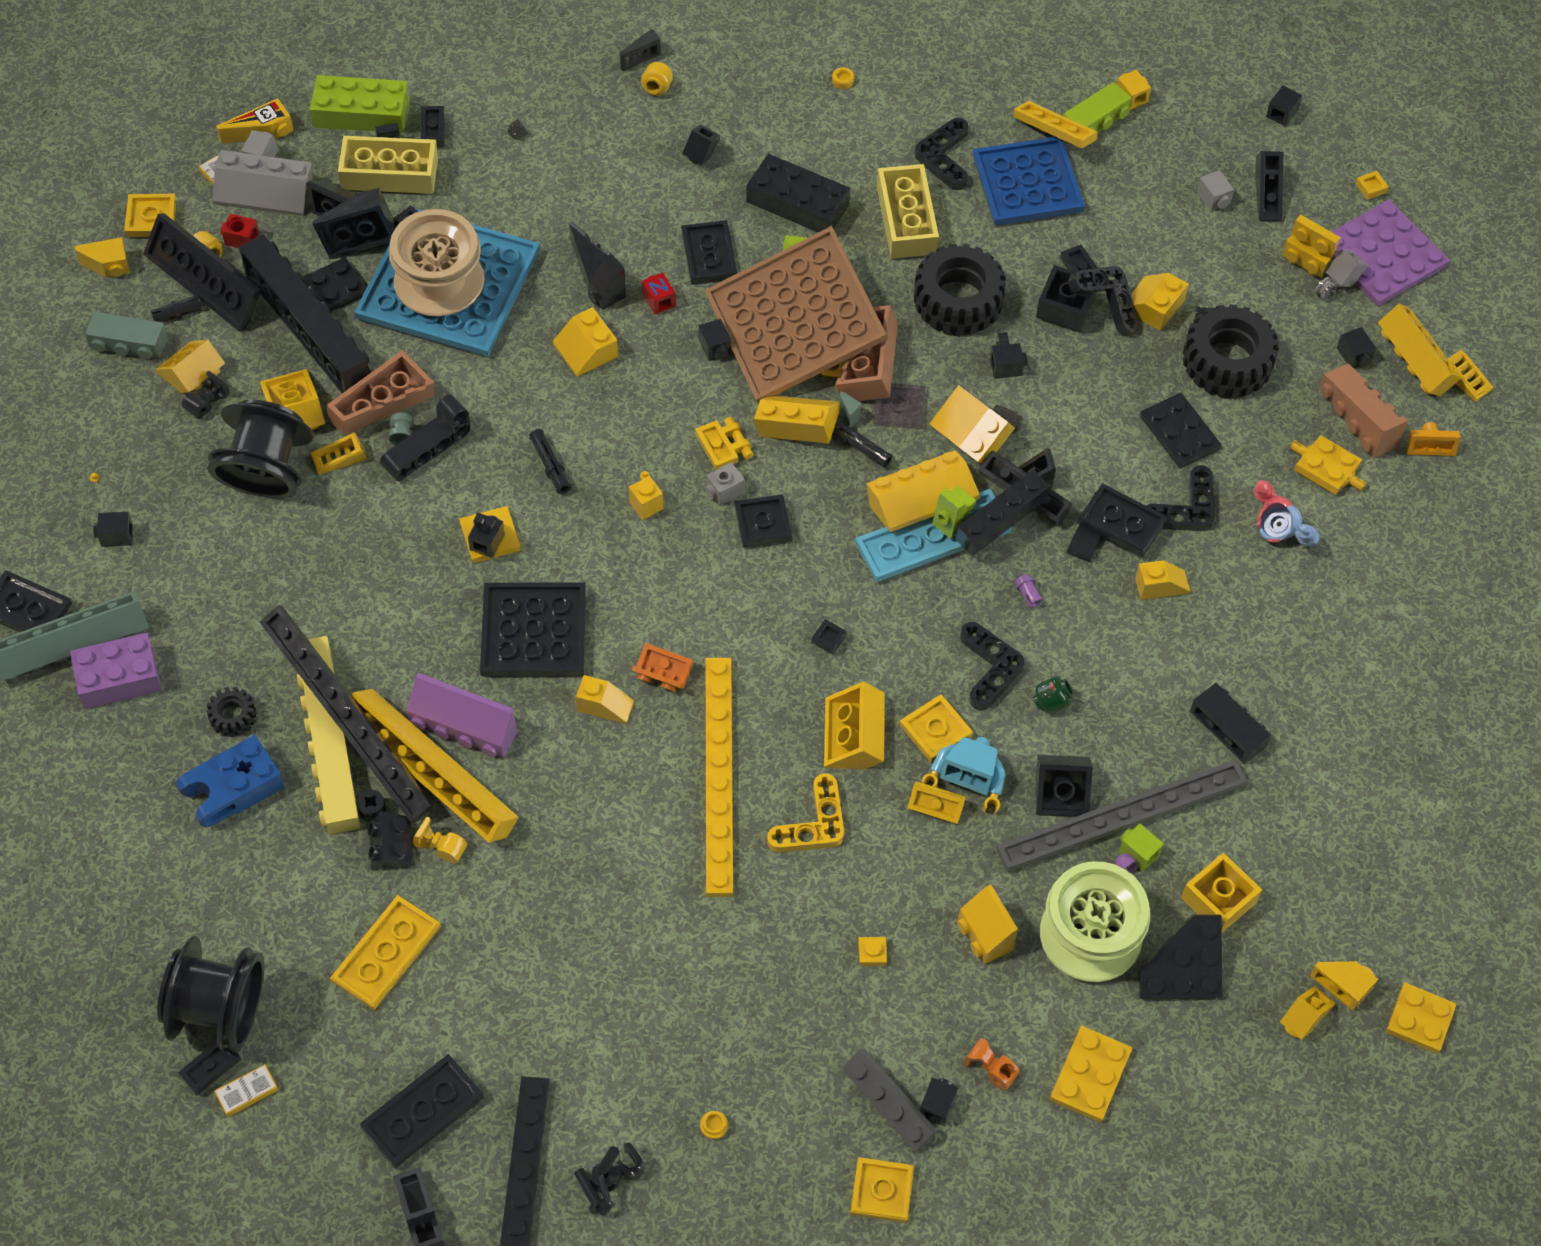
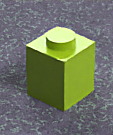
M1139 823L1133 830L1129 828L1123 833L1120 838L1122 843L1119 852L1132 855L1139 862L1138 868L1144 871L1160 856L1164 843Z

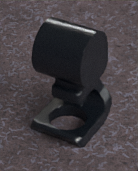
M210 371L206 372L211 381L210 390L204 387L201 393H197L195 390L190 391L182 401V408L197 419H202L211 411V400L216 402L219 399L227 398L230 392L226 383Z
M629 1142L624 1143V1150L635 1166L630 1168L623 1164L621 1160L616 1162V1166H611L608 1172L604 1174L609 1192L619 1186V1180L622 1175L628 1180L639 1179L644 1172L642 1158ZM597 1164L591 1172V1178L595 1189L601 1192L597 1179V1166L599 1165Z

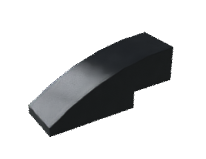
M421 1167L393 1176L413 1245L445 1246Z

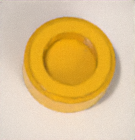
M844 67L836 69L832 74L833 85L839 89L852 87L854 84L853 71Z

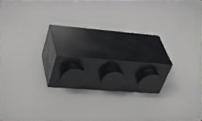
M1216 682L1193 700L1190 712L1244 765L1267 747L1271 737L1267 728L1252 718L1249 711L1244 706H1240L1232 698L1231 694L1225 688H1221Z

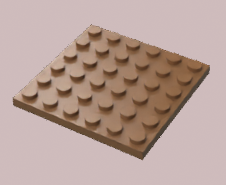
M832 226L705 290L717 318L722 320L731 339V348L758 404L760 399L776 396L888 339Z

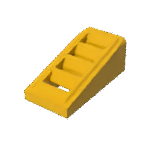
M1462 350L1448 358L1462 377L1455 384L1475 402L1493 390L1490 382ZM1473 378L1474 380L1469 383L1468 380ZM1478 384L1482 386L1478 390L1474 389Z
M355 432L310 453L319 475L368 459L362 442ZM345 450L346 454L342 456L341 451ZM332 453H335L336 459L334 460L331 457ZM325 456L328 463L323 464L321 457Z

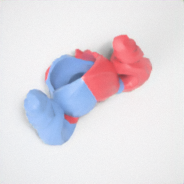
M1260 480L1254 488V495L1264 504L1257 517L1258 523L1256 524L1257 528L1260 529L1261 536L1266 541L1276 543L1296 535L1300 544L1310 547L1316 546L1320 540L1318 531L1310 525L1302 524L1301 513L1293 506L1292 502L1282 496H1277L1270 483Z

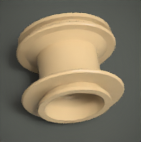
M430 209L408 216L395 228L389 246V260L395 270L394 289L398 298L409 309L427 316H446L467 308L480 295L484 285V271L479 262L481 246L478 235L468 220L452 211Z

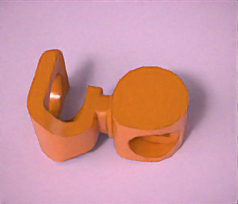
M980 1038L965 1058L963 1064L966 1067H970L974 1061H981L983 1063L982 1068L988 1070L987 1077L990 1082L1002 1090H1008L1020 1073L1018 1066L1004 1055L996 1059L987 1040Z

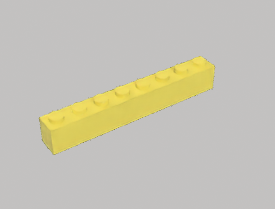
M322 636L308 639L334 673L328 637ZM297 674L299 689H304L305 696H300L303 712L308 711L309 717L304 719L306 733L312 736V741H308L310 757L315 756L316 764H311L314 780L319 779L320 787H315L317 802L323 803L324 809L319 811L321 826H327L329 835L361 829L345 735L300 675Z

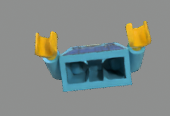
M964 737L957 744H951L939 751L930 768L932 770L931 774H926L922 779V783L926 784L932 781L934 782L932 786L938 788L937 777L941 774L940 778L986 796L989 792L991 794L985 800L983 811H986L987 804L992 803L996 807L995 815L1000 807V802L997 798L1002 793L1006 773L1001 761L997 759L998 750L991 747L990 742L986 738L978 737L976 740Z

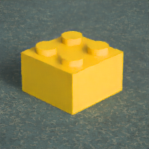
M1222 853L1185 885L1181 899L1197 914H1221L1223 933L1257 903L1262 889L1225 853Z

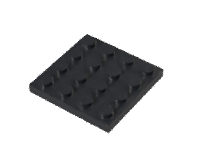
M586 582L484 583L480 675L584 676Z

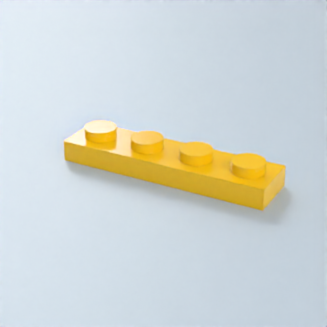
M1027 101L1014 109V118L1056 136L1058 139L1069 142L1075 147L1082 149L1097 140V131L1031 101Z

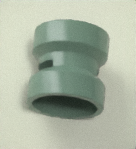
M403 412L391 415L389 425L392 429H390L388 434V440L391 444L397 445L413 434L411 431L414 428V418L412 415Z

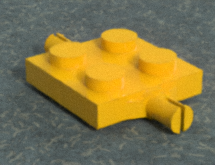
M1322 435L1308 447L1294 440L1289 448L1301 455V459L1297 462L1294 470L1335 495L1348 484L1362 491L1367 483L1354 476L1362 459Z

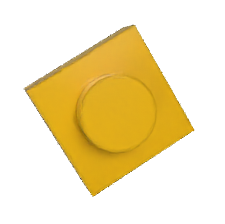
M1378 171L1358 177L1355 183L1367 200L1387 193L1389 188Z
M859 937V966H887L886 937Z

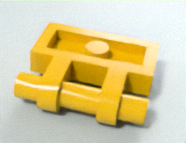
M727 417L724 420L726 425L724 427H721L716 420L695 429V435L715 470L731 462L733 464L738 463V453L743 454L746 460L754 456L749 440L743 437L741 433L742 428L732 417ZM727 437H733L735 442L731 444Z

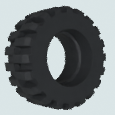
M950 244L948 248L944 246L937 248L936 253L930 252L921 261L916 271L914 302L917 312L921 313V318L926 323L931 322L930 326L936 330L938 328L943 329L942 332L946 334L956 332V335L963 336L964 332H969L970 335L977 333L979 328L981 331L988 328L989 323L992 324L996 321L1003 307L1006 277L1004 271L1001 270L1002 266L997 260L994 261V257L988 252L986 254L983 253V249L979 247L971 248L968 244H963V246ZM949 282H965L974 286L979 292L969 297H956L946 293L940 287Z
M1232 304L1229 307L1219 305L1215 307V310L1209 308L1203 311V315H1198L1190 325L1184 345L1183 364L1189 377H1194L1193 382L1199 387L1201 385L1205 387V391L1218 393L1217 396L1220 397L1230 395L1231 398L1239 397V394L1247 396L1252 394L1253 390L1258 391L1261 389L1263 384L1267 383L1270 379L1279 350L1278 336L1276 331L1271 329L1272 325L1267 319L1263 320V316L1258 312H1251L1250 308L1245 306L1238 308L1237 305ZM1218 343H1232L1243 348L1249 354V357L1238 360L1225 358L1219 355L1211 346Z

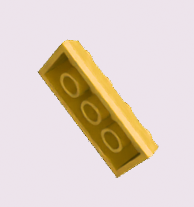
M956 450L866 483L870 508L890 532L933 517L939 495L946 488L951 491L959 486L975 500L980 499V494L968 465Z

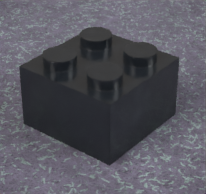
M1053 265L1038 301L1036 318L1081 332L1095 299L1096 292L1075 294L1069 287L1068 279L1070 275L1076 272ZM1094 278L1095 282L1098 284L1099 279ZM1085 280L1079 281L1080 283H1083V285L1086 284Z

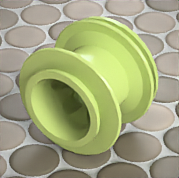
M1092 861L1081 863L1064 872L1048 893L1046 910L1040 924V939L1049 960L1066 975L1086 982L1108 981L1121 976L1136 962L1141 952L1143 940L1149 929L1150 907L1146 892L1131 873L1115 864ZM1081 924L1083 929H1077L1074 925ZM1114 926L1116 932L1110 931L1108 927ZM1097 934L1101 939H1094L1091 935Z

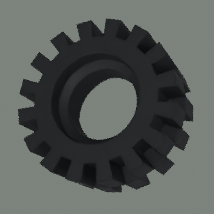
M226 687L224 688V693L218 690L216 692L217 697L212 695L210 697L211 703H207L208 710L206 712L211 727L214 728L216 733L220 731L221 736L224 737L227 733H229L230 737H234L235 732H238L239 736L243 735V729L248 732L251 729L249 724L254 726V718H257L256 708L251 695L247 694L244 689H241L239 692L238 687H233V691ZM237 705L242 709L240 715L235 718L226 719L222 716L223 710L228 706Z

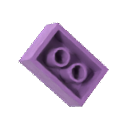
M148 632L70 651L78 696L84 709L162 691L154 649Z

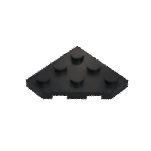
M1192 914L1185 921V924L1158 949V952L1138 970L1140 999L1223 997L1221 914Z

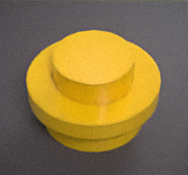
M718 1111L706 1113L700 1121L701 1132L709 1139L723 1137L728 1130L726 1116Z

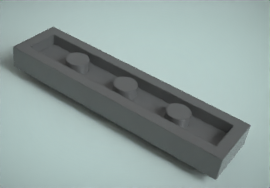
M865 1048L859 1049L842 1068L915 1152L920 1151L938 1132Z

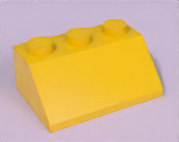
M768 396L760 399L754 421L761 437L829 444L841 408V402Z
M863 681L825 698L824 767L868 769L884 762L885 693Z

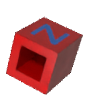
M663 272L642 280V295L654 315L676 307V292Z

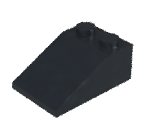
M380 188L358 193L312 221V225L329 259L389 243L396 228L393 216Z

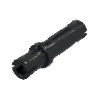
M837 418L833 433L842 439V443L845 445L850 444L883 468L890 464L893 458L891 453L886 452L874 442L858 433L857 428L849 427ZM863 444L872 449L873 451H875L876 453L872 452L871 450L863 446Z
M542 429L533 430L529 434V438L545 467L547 478L552 480L558 494L567 493L571 489V484L564 474L565 468L563 464L558 462Z

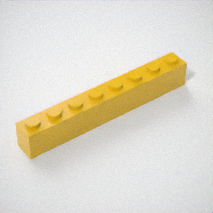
M368 689L353 692L351 697L410 774L488 843L507 838L519 818L513 811L375 690Z

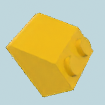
M1170 273L1145 276L1131 293L1137 318L1161 331L1185 301L1189 284Z
M593 307L573 316L552 341L576 377L618 357L617 339Z
M209 340L190 341L156 368L155 371L180 393H189L194 390L198 391L203 386L201 382L208 378L206 375L207 371L218 375L221 372L219 368L225 362Z
M990 884L960 909L957 920L960 932L963 935L967 934L972 942L970 947L973 954L977 958L980 957L984 964L1012 952L1018 932L1017 926Z

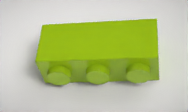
M1112 82L1065 112L1063 116L1098 133L1103 129H1108L1113 122L1123 119L1129 114L1132 98L1117 84Z

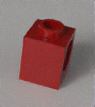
M232 213L229 214L226 222L222 223L220 229L224 244L239 248L260 235L256 219Z

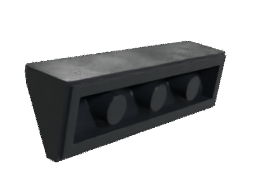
M993 450L978 469L981 476L1004 491L1027 474ZM1049 489L1048 499L1034 509V511L1060 527L1072 503L1052 489Z

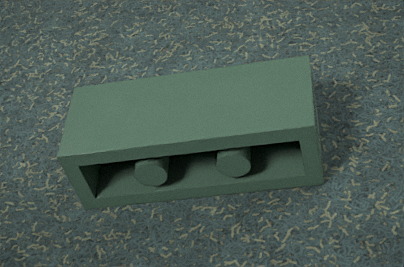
M100 312L93 313L85 333L91 349L99 352H116L124 356L127 354L135 355L143 359H160L168 337L165 325L162 322Z

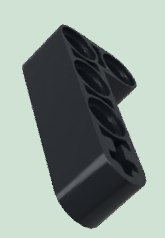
M449 394L440 399L436 406L437 417L389 449L381 457V466L396 481H402L469 433L471 429L469 412L453 395Z

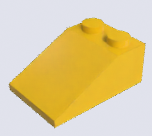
M307 369L260 381L265 401L279 404L294 411L311 430L325 424L320 402Z
M959 385L929 423L980 464L985 461L992 450L997 452L1015 429L1010 423Z

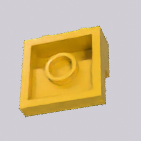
M1300 214L1295 220L1291 236L1286 240L1282 256L1287 258L1291 264L1299 265L1306 269L1310 275L1322 278L1334 260L1341 237Z

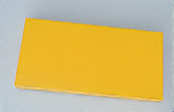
M397 895L333 973L330 981L375 1010L440 929L441 923Z

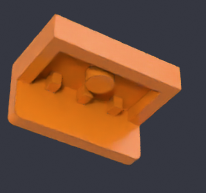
M645 643L637 666H633L632 671L638 673V679L649 683L656 679L662 682L660 687L675 692L677 687L684 690L694 660Z

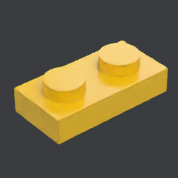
M916 781L907 808L958 824L966 797Z

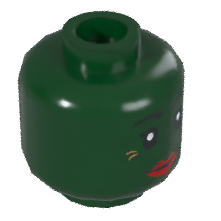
M1054 676L1036 686V695L1033 696V699L1039 710L1043 709L1048 714H1054L1071 705V698L1074 697L1071 685L1065 678L1061 679L1058 676Z

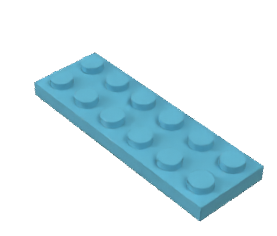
M991 489L979 493L980 499L976 500L973 514L995 498ZM934 516L893 532L884 527L855 538V544L876 583L965 549L956 540V535L950 539L932 525ZM1012 527L1009 528L1007 531H1005V532H1004L1003 534H1001L1000 536H1003V535H1006V534H1008V533H1011V532H1012Z

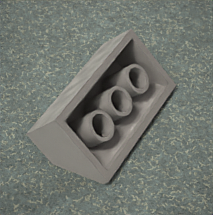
M220 150L215 165L212 201L214 204L304 216L309 201L307 182L315 180L312 163Z

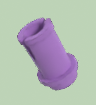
M1026 574L1015 581L1016 590L1022 593L1029 608L1038 606L1043 602L1042 597L1033 584V577H1029Z

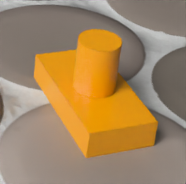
M1428 422L1422 426V430H1410L1406 452L1407 455L1456 456L1461 436L1459 431H1438L1435 423Z

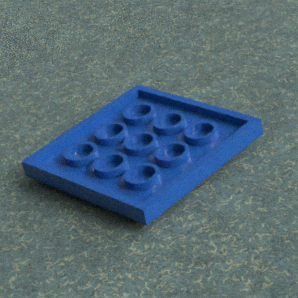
M1051 137L973 149V160L994 226L1084 212L1085 205L1063 140Z

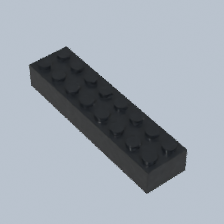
M262 234L239 247L246 277L261 289L260 294L341 394L371 373L368 367L370 360L366 352L356 347V342L351 334L346 335L341 322L337 318H332L327 305L324 302L320 303L313 288L305 285L302 275L292 269V265L286 256L282 257L280 255L279 249L273 240L269 241Z

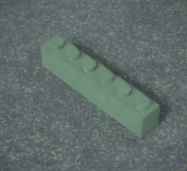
M130 592L0 639V682L3 680H13L20 674L28 671H38L44 665L53 662L65 661L71 656V650L118 640L129 634L136 635L141 633L149 626L136 592Z

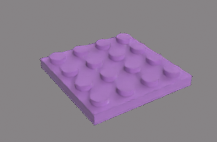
M1389 199L1332 231V233L1341 237L1334 259L1342 249L1351 250L1369 265L1355 284L1377 307L1447 267L1450 262Z

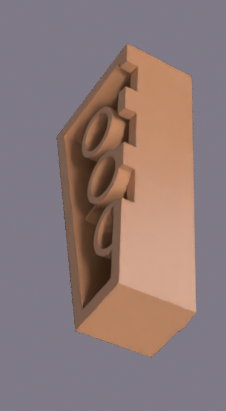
M890 305L873 307L888 339L844 362L842 376L837 379L835 384L839 395L843 391L857 401L890 398L898 322Z
M402 350L327 404L328 420L343 435H347L434 397L435 382Z
M1346 364L1325 373L1320 385V391L1332 403L1336 414L1341 416L1347 423L1349 431L1360 440L1364 451L1369 452L1374 459L1398 448L1408 420L1404 416L1398 417L1394 413L1396 408L1390 403L1384 404L1380 399L1381 394L1376 389L1370 390L1367 381L1351 365Z

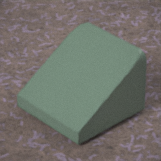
M842 391L839 396V402H841L840 411L847 425L851 427L860 418L861 403Z

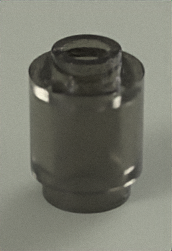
M997 404L994 409L990 407L992 411L1015 427L1012 433L1017 435L1023 421V416L1018 415L1017 411Z

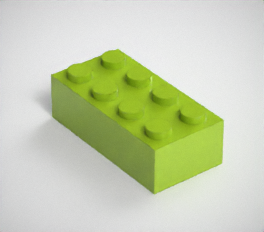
M317 75L310 105L313 128L376 132V126L398 123L399 132L404 133L410 100L408 83L402 80Z

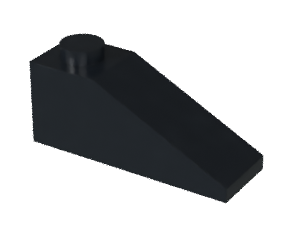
M1260 151L1256 156L1255 184L1259 221H1282L1284 152Z

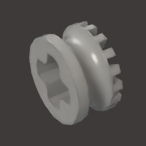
M1326 277L1316 286L1314 292L1317 295H1321V299L1325 301L1333 295L1332 292L1336 291L1338 284L1336 282L1332 283V279Z

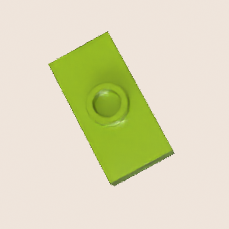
M959 486L951 491L946 488L939 495L932 525L948 538H953L957 533V526L973 515L976 500Z

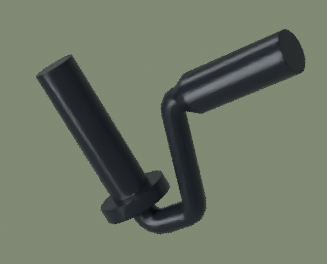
M615 1146L609 1148L597 1166V1179L604 1199L600 1198L584 1168H580L574 1173L591 1204L589 1207L591 1214L599 1213L601 1216H605L612 1208V1201L604 1174L608 1172L620 1154L619 1149Z

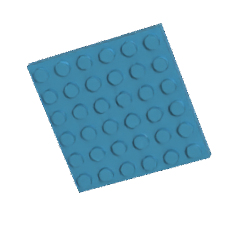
M471 224L480 240L481 253L479 262L484 271L483 289L470 306L460 312L446 316L420 314L409 309L401 302L394 289L395 270L389 260L388 246L354 311L355 318L489 357L540 251V243Z

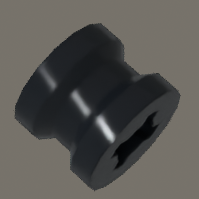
M366 790L358 797L357 805L359 812L365 821L370 822L380 812H386L384 799L380 792Z

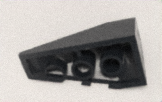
M574 222L570 223V239L588 289L590 301L593 304H598L604 310L626 298L625 268L608 250L603 252L600 249V243L596 240L591 242L584 230Z

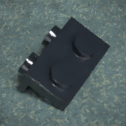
M380 812L369 822L367 834L370 836L368 859L371 861V870L377 871L382 865L407 869L412 865L410 821L405 815Z

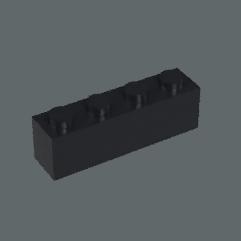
M1034 469L957 526L956 540L973 557L1048 499L1050 486Z

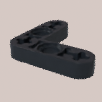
M963 118L951 119L918 142L915 147L916 160L924 164L925 168L953 190H961L966 186L967 172L947 156L945 152L967 136L968 122ZM945 138L947 142L941 144L936 139ZM944 163L947 167L940 169L935 164Z
M1111 266L1086 269L1070 275L1068 284L1075 294L1106 292L1114 324L1120 334L1128 335L1138 329V318L1126 275L1120 267ZM1095 275L1100 280V286L1095 282ZM1085 280L1086 284L1083 285V283H1080L1079 281ZM1118 296L1122 298L1123 306L1119 304Z
M1203 465L1195 466L1191 470L1189 477L1190 506L1169 504L1146 505L1162 514L1167 513L1168 519L1162 529L1206 531L1211 528L1214 520L1212 471ZM1199 474L1204 478L1203 486H1199ZM1198 494L1205 495L1208 501L1199 502L1195 499V496ZM1180 514L1184 520L1176 522L1172 520L1171 515ZM1189 515H1192V516H1191V519H1192L1191 522L1188 521ZM1199 516H1204V520L1206 521L1201 522Z
M968 622L961 628V642L993 665L970 692V705L976 710L983 711L987 710L1020 675L1024 667V657L980 624ZM976 632V637H967L968 633ZM987 645H995L998 647L999 652L990 654L985 650V647ZM1008 661H1017V665H1012L1007 673L1005 670L1008 666ZM999 676L1003 679L1004 683L999 686L993 685L990 682V678ZM986 688L989 690L986 694L985 700H976L977 695L982 696L985 693Z

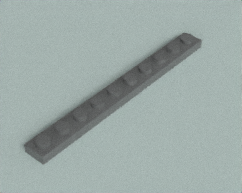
M1233 760L997 845L996 851L1006 872L1137 826L1139 823L1148 822L1245 787L1248 781L1237 760Z

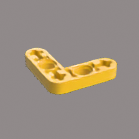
M827 773L819 774L814 780L813 793L818 822L780 825L771 828L768 832L767 844L772 851L782 853L832 848L842 843L844 826L838 785L833 775ZM823 782H827V786H829V797L824 798V789L821 787ZM826 805H831L836 809V812L833 815L827 816L822 813L821 809ZM828 823H833V830L836 833L835 838H830L828 834ZM806 831L813 835V839L809 842H802L798 835ZM790 833H794V843H791ZM776 835H781L783 839L781 844H778L777 840H775Z

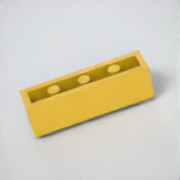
M1399 303L1378 322L1383 329L1381 331L1382 335L1388 341H1392L1395 345V353L1401 359L1406 360L1409 364L1407 369L1412 375L1420 379V386L1427 394H1434L1440 397L1462 378L1410 307Z

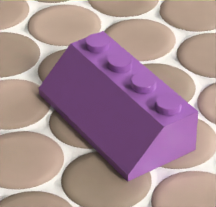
M417 673L407 707L408 720L419 730H430L442 739L451 738L456 740L463 747L477 748L489 757L498 756L504 759L517 734L513 708Z

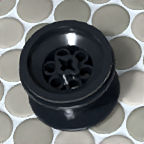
M250 399L225 406L221 411V417L227 425L236 431L231 448H219L209 453L208 473L223 485L242 493L272 499H285L294 496L297 487L302 483V478L287 462L292 447L304 446L313 441L314 433L311 428L303 422V419L297 413L272 402Z
M197 936L190 937L182 949H176L165 969L157 1004L158 1021L163 1023L166 1039L169 1041L176 1039L185 1023H191L218 1029L217 1042L219 1050L225 1053L230 1049L232 1052L238 1053L248 1039L258 1010L265 970L263 954L260 952L253 953L250 947H246L240 952L234 965L202 959L201 941Z

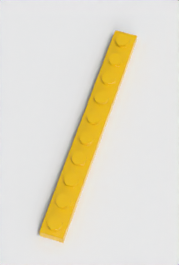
M706 658V897H733L731 658Z

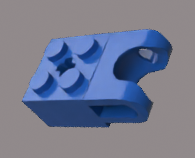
M256 735L247 738L184 773L176 782L177 789L185 797H192L201 793L209 795V798L196 811L197 821L206 828L217 824L236 812L238 814L285 788L281 773Z

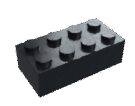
M769 153L746 185L747 203L817 233L830 226L834 229L848 208L850 201V187Z

